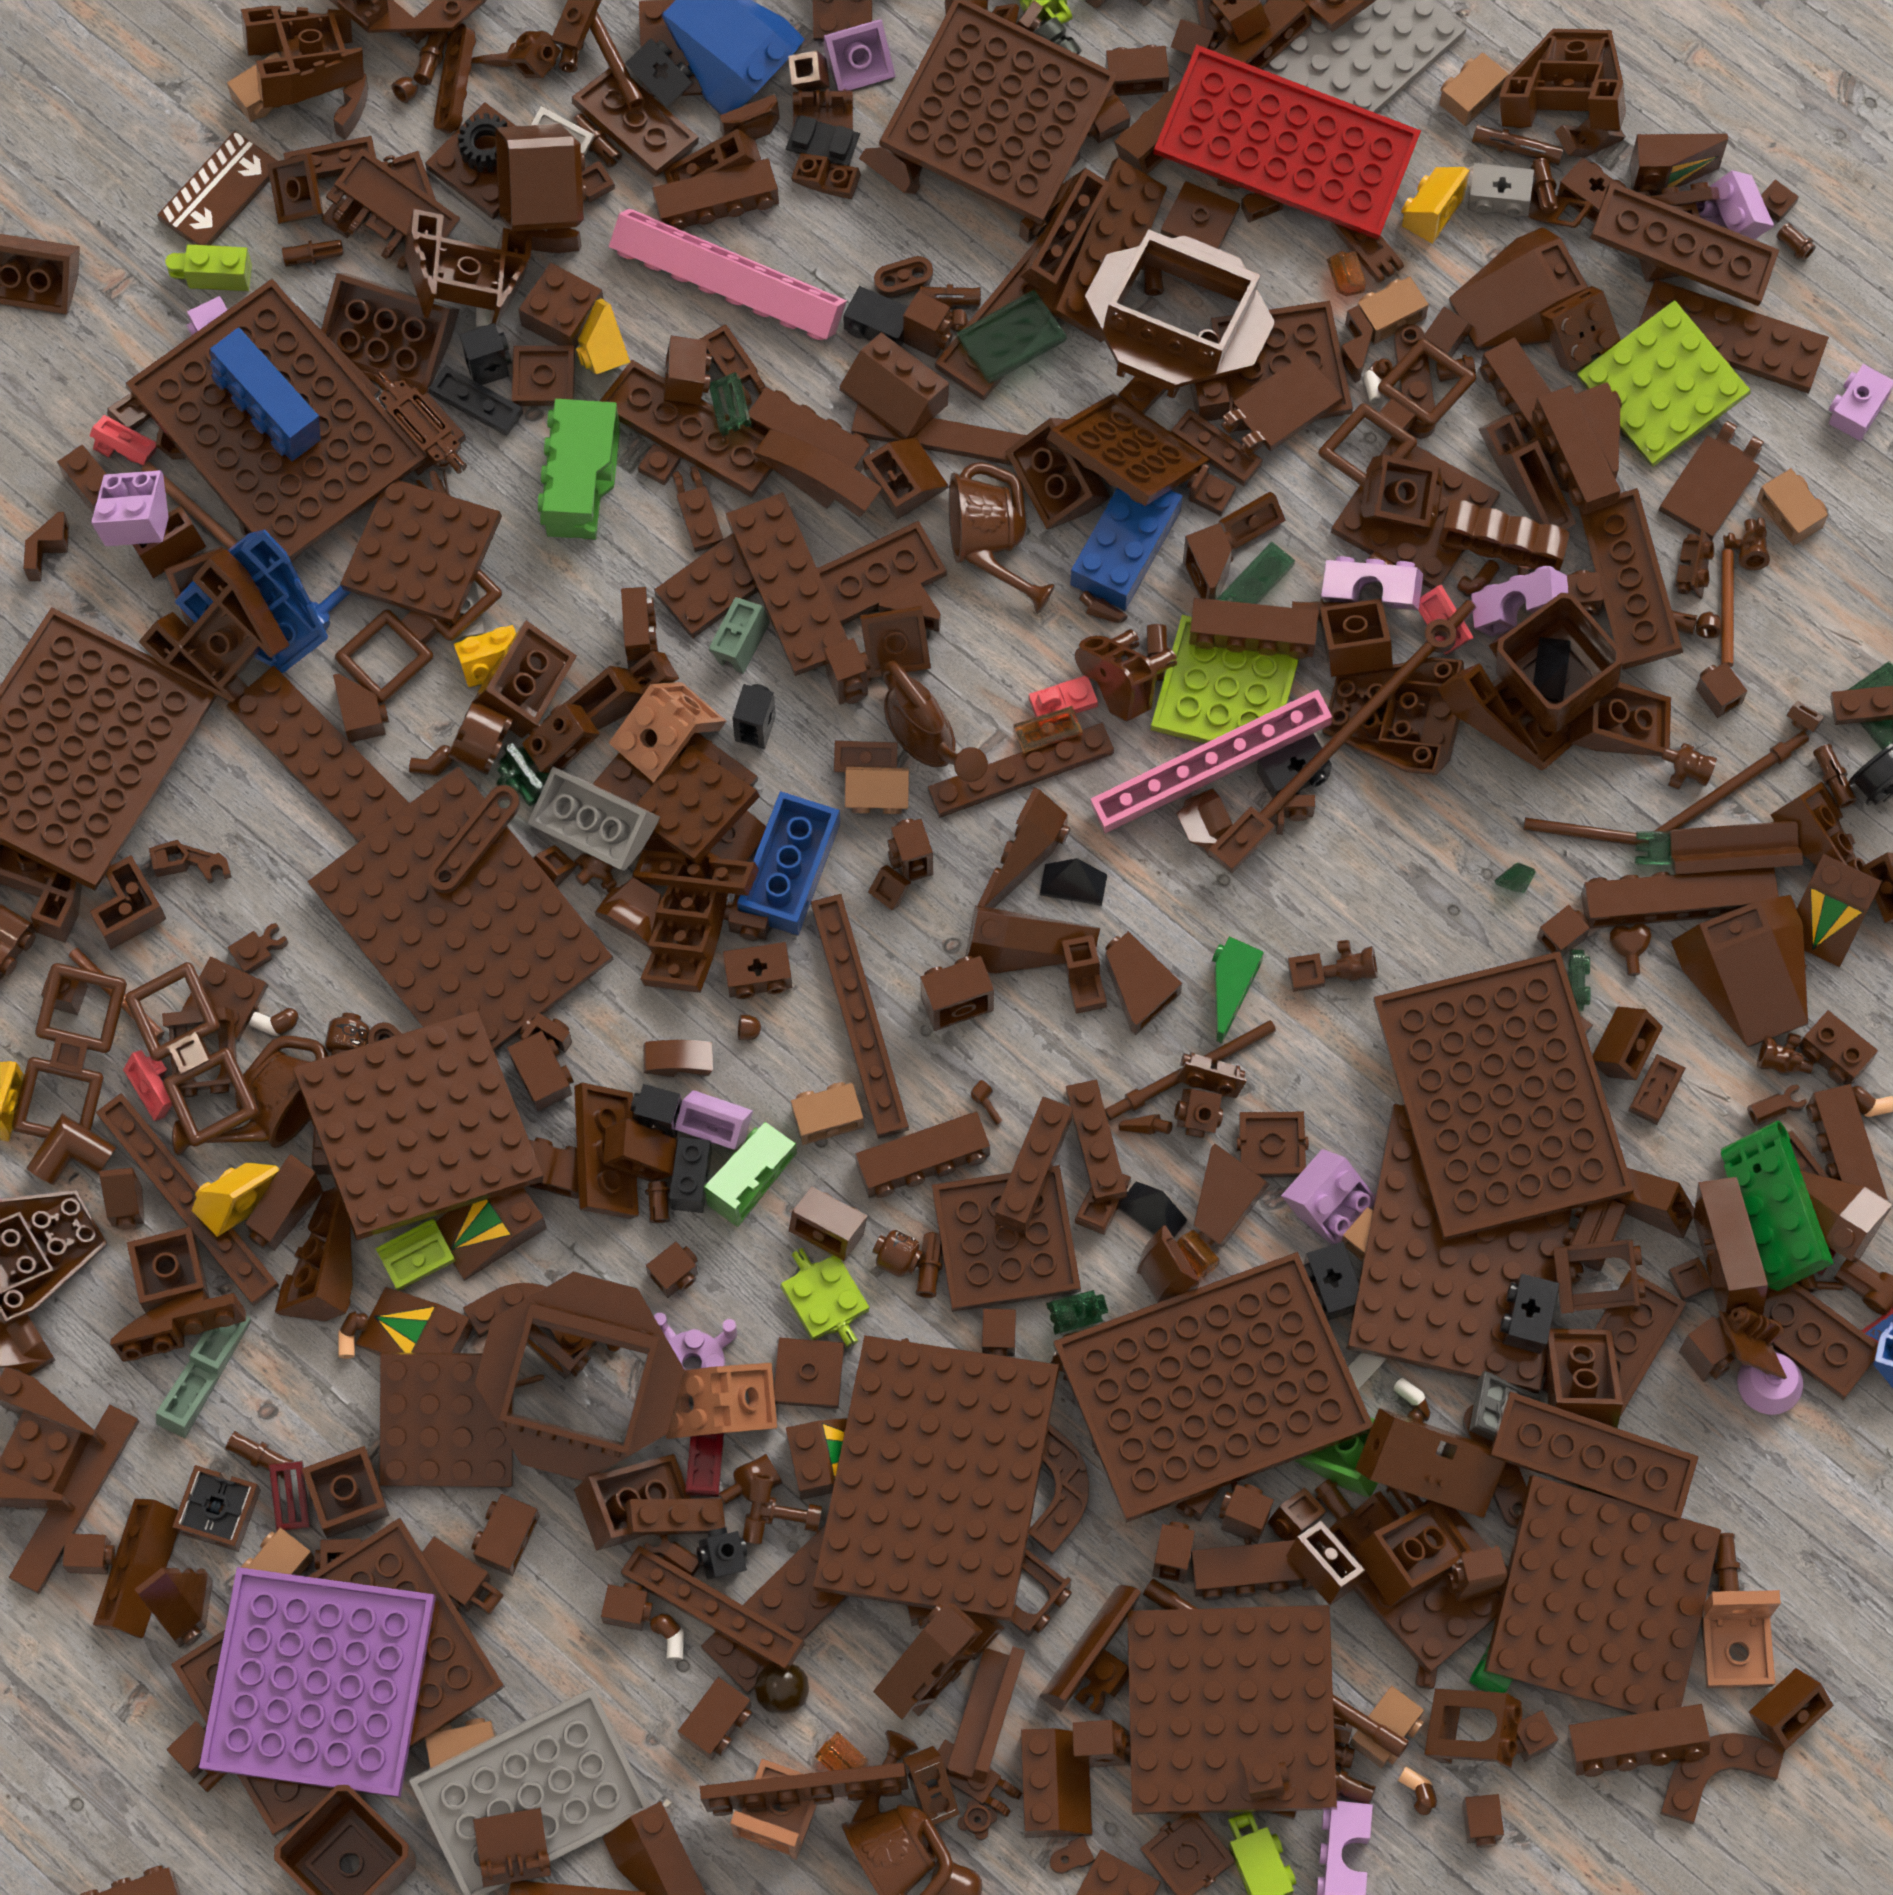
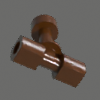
M754 1473L749 1500H752L750 1514H746L742 1535L745 1542L762 1544L765 1523L772 1524L773 1518L805 1523L804 1530L818 1532L822 1506L809 1504L808 1510L775 1505L776 1498L770 1497L773 1476Z

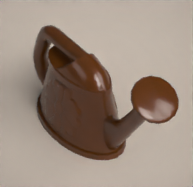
M983 462L970 464L963 469L960 475L952 473L949 483V526L955 561L962 563L964 560H967L969 563L1025 593L1032 600L1035 612L1037 614L1040 613L1049 601L1055 585H1032L1004 568L993 556V553L1012 551L1025 536L1027 524L1021 481L1013 473ZM982 474L1002 481L1010 487L1011 495L1008 487H998L972 480V477Z
M889 661L884 663L881 667V674L889 689L884 700V714L888 727L899 745L922 764L931 767H943L952 764L960 779L967 782L980 780L985 775L988 767L986 755L975 747H967L956 753L954 732L934 696L924 685L909 677L897 662Z
M288 1035L273 1039L243 1074L258 1107L257 1116L250 1119L246 1125L230 1129L205 1143L268 1141L273 1148H279L292 1140L311 1120L293 1074V1067L309 1063L310 1061L287 1056L285 1053L280 1052V1050L291 1048L310 1051L318 1060L328 1057L326 1048L319 1041L311 1038ZM235 1091L236 1108L241 1110L243 1106ZM177 1120L172 1129V1145L174 1152L177 1155H182L191 1145L180 1121Z
M887 1730L885 1735L889 1746L886 1753L887 1756L882 1765L897 1763L907 1753L917 1751L919 1749L917 1744L898 1732ZM868 1794V1798L860 1803L851 1823H842V1828L854 1854L877 1894L907 1895L930 1869L933 1870L936 1864L928 1849L929 1843L939 1861L940 1867L937 1874L919 1895H938L952 1875L953 1861L931 1818L917 1807L902 1804L897 1805L896 1808L880 1812L879 1800L882 1794Z

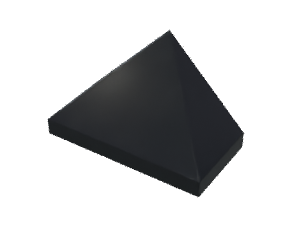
M1539 637L1533 685L1546 700L1563 701L1571 641Z
M1078 858L1045 864L1040 895L1102 906L1107 874Z
M1137 1181L1129 1189L1127 1197L1122 1199L1118 1207L1120 1211L1152 1235L1162 1226L1166 1225L1174 1238L1188 1220L1164 1191Z

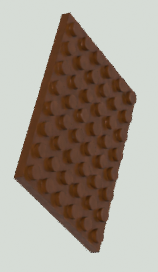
M273 278L125 383L129 392L247 531L253 533L265 529L287 552L290 560L376 499L390 484L397 480H402L426 462V456ZM238 327L319 415L321 440L293 462L285 454L281 456L277 453L271 444L272 439L267 433L261 434L252 424V417L246 410L241 412L233 403L231 393L226 388L220 389L211 377L213 372L210 366V348Z
M51 607L0 685V844L96 891L218 695L161 665L155 658Z
M458 766L307 882L422 1027L478 1011L495 1052L516 1036L528 1019L533 1020L538 1012L543 1015L614 959L508 826L505 827L456 890L450 893H440L432 887L428 879V871L431 865L485 799ZM448 873L440 877L441 882H448L451 879V875Z
M1560 951L1373 998L1444 1241L1633 1194L1632 1182Z
M1394 1104L1390 1115L1373 1204L1371 1225L1363 1257L1346 1349L1477 1380L1482 1372L1487 1371L1506 1380L1507 1383L1538 1394L1541 1390L1546 1347L1539 1354L1502 1344L1504 1333L1500 1332V1324L1503 1314H1509L1511 1302L1506 1301L1509 1285L1511 1282L1515 1283L1521 1273L1557 1282L1554 1247L1566 1246L1562 1243L1569 1229L1572 1209L1444 1241L1403 1105ZM1524 1308L1526 1310V1317L1531 1318L1532 1316L1529 1315L1530 1309Z
M1298 1252L1053 1341L1057 1356L1126 1523L1370 1432L1373 1425Z
M864 1335L813 1585L814 1590L934 1609L940 1603L943 1606L946 1603H955L966 1615L1012 1622L1057 1385L1059 1364Z
M401 1518L393 1521L308 1576L434 1594L436 1596L409 1749L505 1688L502 1680ZM225 1630L171 1664L206 1724L208 1722ZM237 1775L274 1836L303 1819L333 1789Z

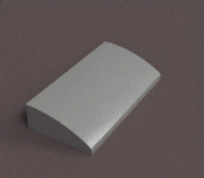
M552 767L527 824L625 871L647 843L660 816L571 773Z

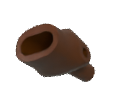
M766 1453L734 1470L735 1484L719 1493L725 1504L741 1495L747 1501L752 1502L749 1498L754 1473L772 1475V1489L783 1484Z

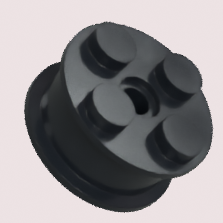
M1893 743L1870 759L1848 781L1850 785L1856 784L1868 798L1865 802L1867 805L1874 804L1876 806L1882 801L1886 802L1893 797Z

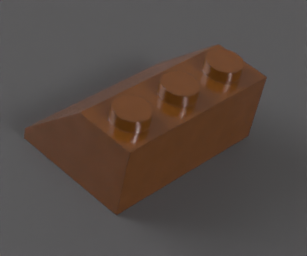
M0 234V304L68 314L79 275L80 246Z
M881 332L860 350L840 384L839 390L902 438L909 439L948 406L949 382Z
M1049 418L1005 451L1046 529H1052L1086 515L1110 498L1108 491L1096 472L1083 467L1080 461L1068 453L1060 451L1055 444L1047 440L1050 430L1067 419Z
M1056 1728L1021 1729L1025 1838L1092 1836L1090 1769L1088 1765L1074 1757L1073 1731Z

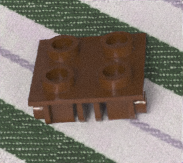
M816 89V91L802 92V90H798V92H793V127L797 116L803 115L837 127L839 125L853 129V91H847L846 89H843V91H829V89L820 91V89Z
M1745 1307L1735 1308L1731 1314L1721 1310L1718 1312L1724 1323L1723 1330L1734 1345L1735 1356L1743 1365H1750L1762 1370L1767 1375L1772 1374L1784 1380L1787 1378L1772 1346V1343L1784 1334V1328L1780 1322L1750 1311Z
M541 1807L473 1819L483 1887L551 1876Z

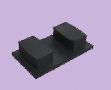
M801 115L797 116L786 150L798 154L805 153L825 156L829 158L831 163L849 166L860 133L850 128L829 125L816 121L814 118Z

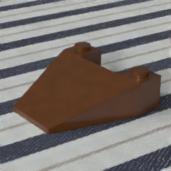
M1553 28L1505 79L1499 95L1502 126L1514 128L1532 127L1537 110L1589 111L1590 129H1602L1604 131L1620 130L1626 114L1624 83L1612 30Z
M1510 630L1505 631L1490 645H1488L1493 654L1495 655L1496 659L1498 639H1500ZM1480 663L1454 674L1437 688L1453 715L1540 771L1546 769L1573 745L1570 744L1571 722L1558 732L1545 731L1500 677L1491 682Z

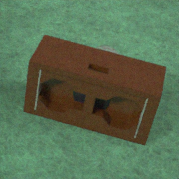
M934 1746L902 1758L917 1806L931 1818L934 1825L960 1815L942 1757Z

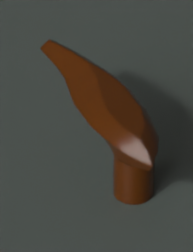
M511 43L508 51L504 53L473 57L471 64H482L490 67L514 66L507 58L515 48L516 43Z

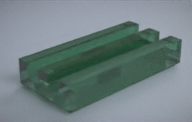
M734 372L710 382L709 389L720 433L726 436L729 434L728 430L733 429L735 432L740 430L739 426L742 424L745 427L750 426L751 422L739 375ZM730 382H732L733 390L740 415L739 417H737L731 388L729 384ZM721 386L723 387L730 420L727 422L718 389Z

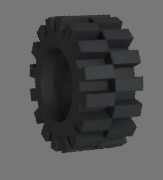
M484 113V118L480 119L479 114L474 115V122L468 118L465 121L466 127L462 125L460 128V134H458L460 153L465 163L468 162L471 169L477 166L478 172H483L484 167H487L488 173L493 172V166H497L496 146L490 150H479L474 145L475 141L482 136L495 137L496 127L508 126L504 119L500 122L498 115L494 114L493 119H490L489 113Z

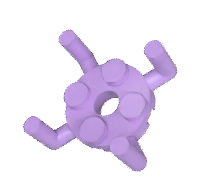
M657 1313L654 1315L682 1366L684 1361L691 1356L701 1360L702 1365L700 1368L725 1366L722 1349L737 1337L734 1320L726 1319L723 1322V1332L717 1337L712 1338L710 1335L696 1329L676 1335L668 1326L665 1314Z

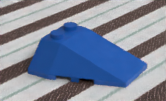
M675 0L661 15L676 45L684 53L689 63L688 68L696 76L705 100L720 115L740 108L747 103L789 59L788 56L793 55L805 40L784 17L752 0Z
M264 529L249 533L228 551L249 571L289 643L287 649L272 658L262 649L255 655V658L271 667L274 665L281 673H284L326 641L328 635L287 552ZM194 581L175 600V603L195 623L214 602Z

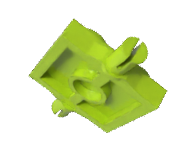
M803 1248L798 1249V1252L797 1250L794 1251L791 1256L794 1258L800 1271L795 1276L782 1282L780 1288L811 1340H816L826 1334L838 1332L846 1348L855 1345L858 1339L849 1325L854 1319L869 1312L870 1307L842 1260L833 1255L821 1262L812 1264Z

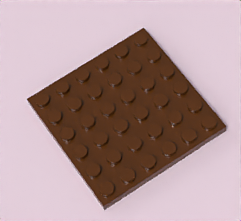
M954 0L879 141V146L1042 225L1118 74L967 0Z
M478 1011L293 1067V1074L357 1241L543 1181L542 1171Z
M1529 1476L1507 1569V1577L1504 1582L1483 1672L1632 1714L1681 1707L1721 1529L1684 1518L1677 1521L1618 1499L1538 1476Z
M1330 1605L1128 1611L1133 1815L1337 1810ZM1277 1753L1278 1763L1285 1761L1289 1782L1283 1783L1285 1794L1251 1801L1243 1760Z

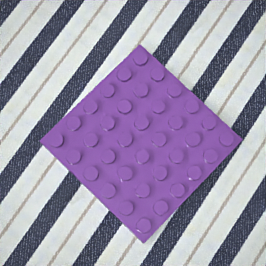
M237 1567L199 1768L208 1771L334 1788L336 1785H349L355 1792L400 1798L436 1596L434 1594Z

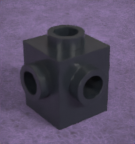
M727 1527L707 1531L708 1538L698 1541L697 1559L699 1565L705 1569L707 1580L747 1570L744 1557H747V1547L744 1539L739 1537L738 1531L728 1533Z

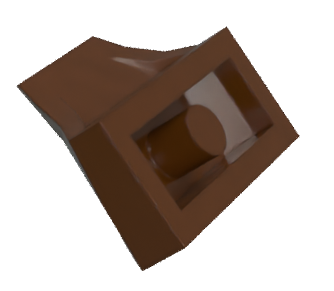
M770 95L719 115L722 135L725 136L736 129H739L754 140L771 134L780 119L778 101L775 95Z
M883 147L865 148L859 157L861 161L903 193L916 194L920 188L919 177L922 166Z
M1214 788L1184 800V806L1176 813L1189 842L1204 848L1209 858L1211 856L1208 854V849L1233 825L1220 796Z
M632 877L620 887H614L610 890L595 911V915L647 946L659 921L655 911L661 901V894Z
M28 1314L7 1324L0 1321L1 1368L17 1369L30 1376L55 1361L54 1356Z

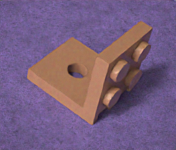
M683 682L650 684L609 741V744L655 783L672 765L694 733L720 731L726 720ZM650 729L657 735V742L653 747L649 746L645 740V735Z
M772 1363L715 1366L684 1370L666 1439L777 1429ZM746 1391L748 1392V1395H749V1403H748V1404L746 1403V1400H745V1393H746ZM690 1396L693 1398L694 1402L692 1410L689 1407Z
M1780 1590L1712 1592L1703 1604L1701 1617L1706 1688L1773 1687L1775 1685L1770 1617L1781 1604ZM1735 1644L1742 1645L1747 1651V1659L1735 1661L1730 1656V1647Z
M761 1759L754 1780L803 1773ZM814 1800L800 1802L801 1806L789 1808L784 1812L776 1811L772 1805H767V1810L761 1812H747L746 1808H743L742 1812L734 1811L730 1822L733 1837L757 1843L762 1848L782 1852L797 1860L817 1804H814Z

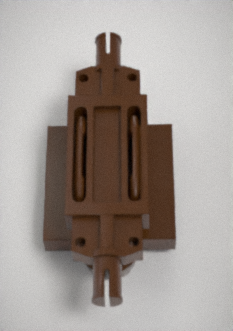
M383 371L378 372L379 376L376 374L373 381L383 390L379 397L381 405L426 456V462L415 469V473L420 475L432 465L438 470L445 471L452 467L457 474L462 473L461 469L464 471L467 468V464L463 462L457 453L461 449V443L466 440L464 432L428 393L422 396L415 387L411 389L404 380L392 383Z

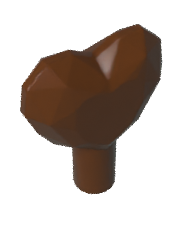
M1635 924L1631 928L1623 925L1615 926L1610 932V942L1613 948L1620 955L1626 957L1628 976L1640 975L1639 956L1646 951L1652 937L1650 928L1645 924Z

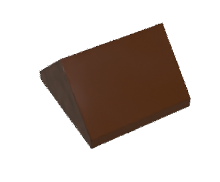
M311 153L267 164L278 224L323 217L324 209L314 156Z

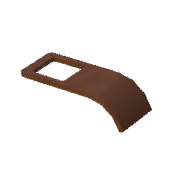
M1532 184L1529 216L1527 217L1539 222L1576 228L1593 207V204L1589 201L1556 195L1557 210L1544 214L1539 205L1538 195L1533 191ZM1569 204L1585 206L1573 222L1558 220Z

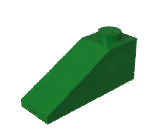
M1230 936L1225 946L1222 944L1218 945L1212 961L1216 963L1214 972L1216 1041L1221 1044L1262 964L1264 955L1263 951Z

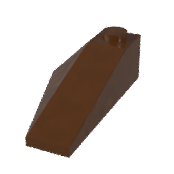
M1820 782L1770 814L1774 820L1773 822H1797L1799 848L1803 855L1816 866H1818L1822 855L1825 854L1865 873L1862 867L1865 865V862L1860 858H1856L1853 852L1854 838L1852 834L1844 833L1839 822L1843 818L1841 810L1823 782Z
M1034 787L1016 822L1018 824L1014 835L1016 839L1015 841H1007L1003 850L1000 863L1004 865L1002 869L999 867L994 869L978 906L995 908L1054 852L1058 843L1063 845L1070 832V827L1067 826L1068 814L1040 789Z
M975 905L965 957L972 956L975 958L981 956L987 972L994 974L1065 964L1062 941L1093 935L1095 946L1097 947L1100 928Z
M1800 1170L1827 1246L1850 1261L1859 1260L1893 1207V1204L1865 1186Z
M337 1187L324 1191L308 1224V1230L311 1231V1234L303 1247H298L294 1255L299 1260L293 1274H286L282 1282L275 1313L279 1315L328 1321L346 1314L350 1306V1295L353 1286L350 1221Z
M161 1568L134 1589L179 1648L184 1644L187 1646L193 1644L202 1636V1630L207 1625L213 1580L204 1568H199L196 1572L192 1568H187L182 1573L178 1568Z
M661 1801L629 1817L602 1837L616 1868L640 1892H646V1895H706Z

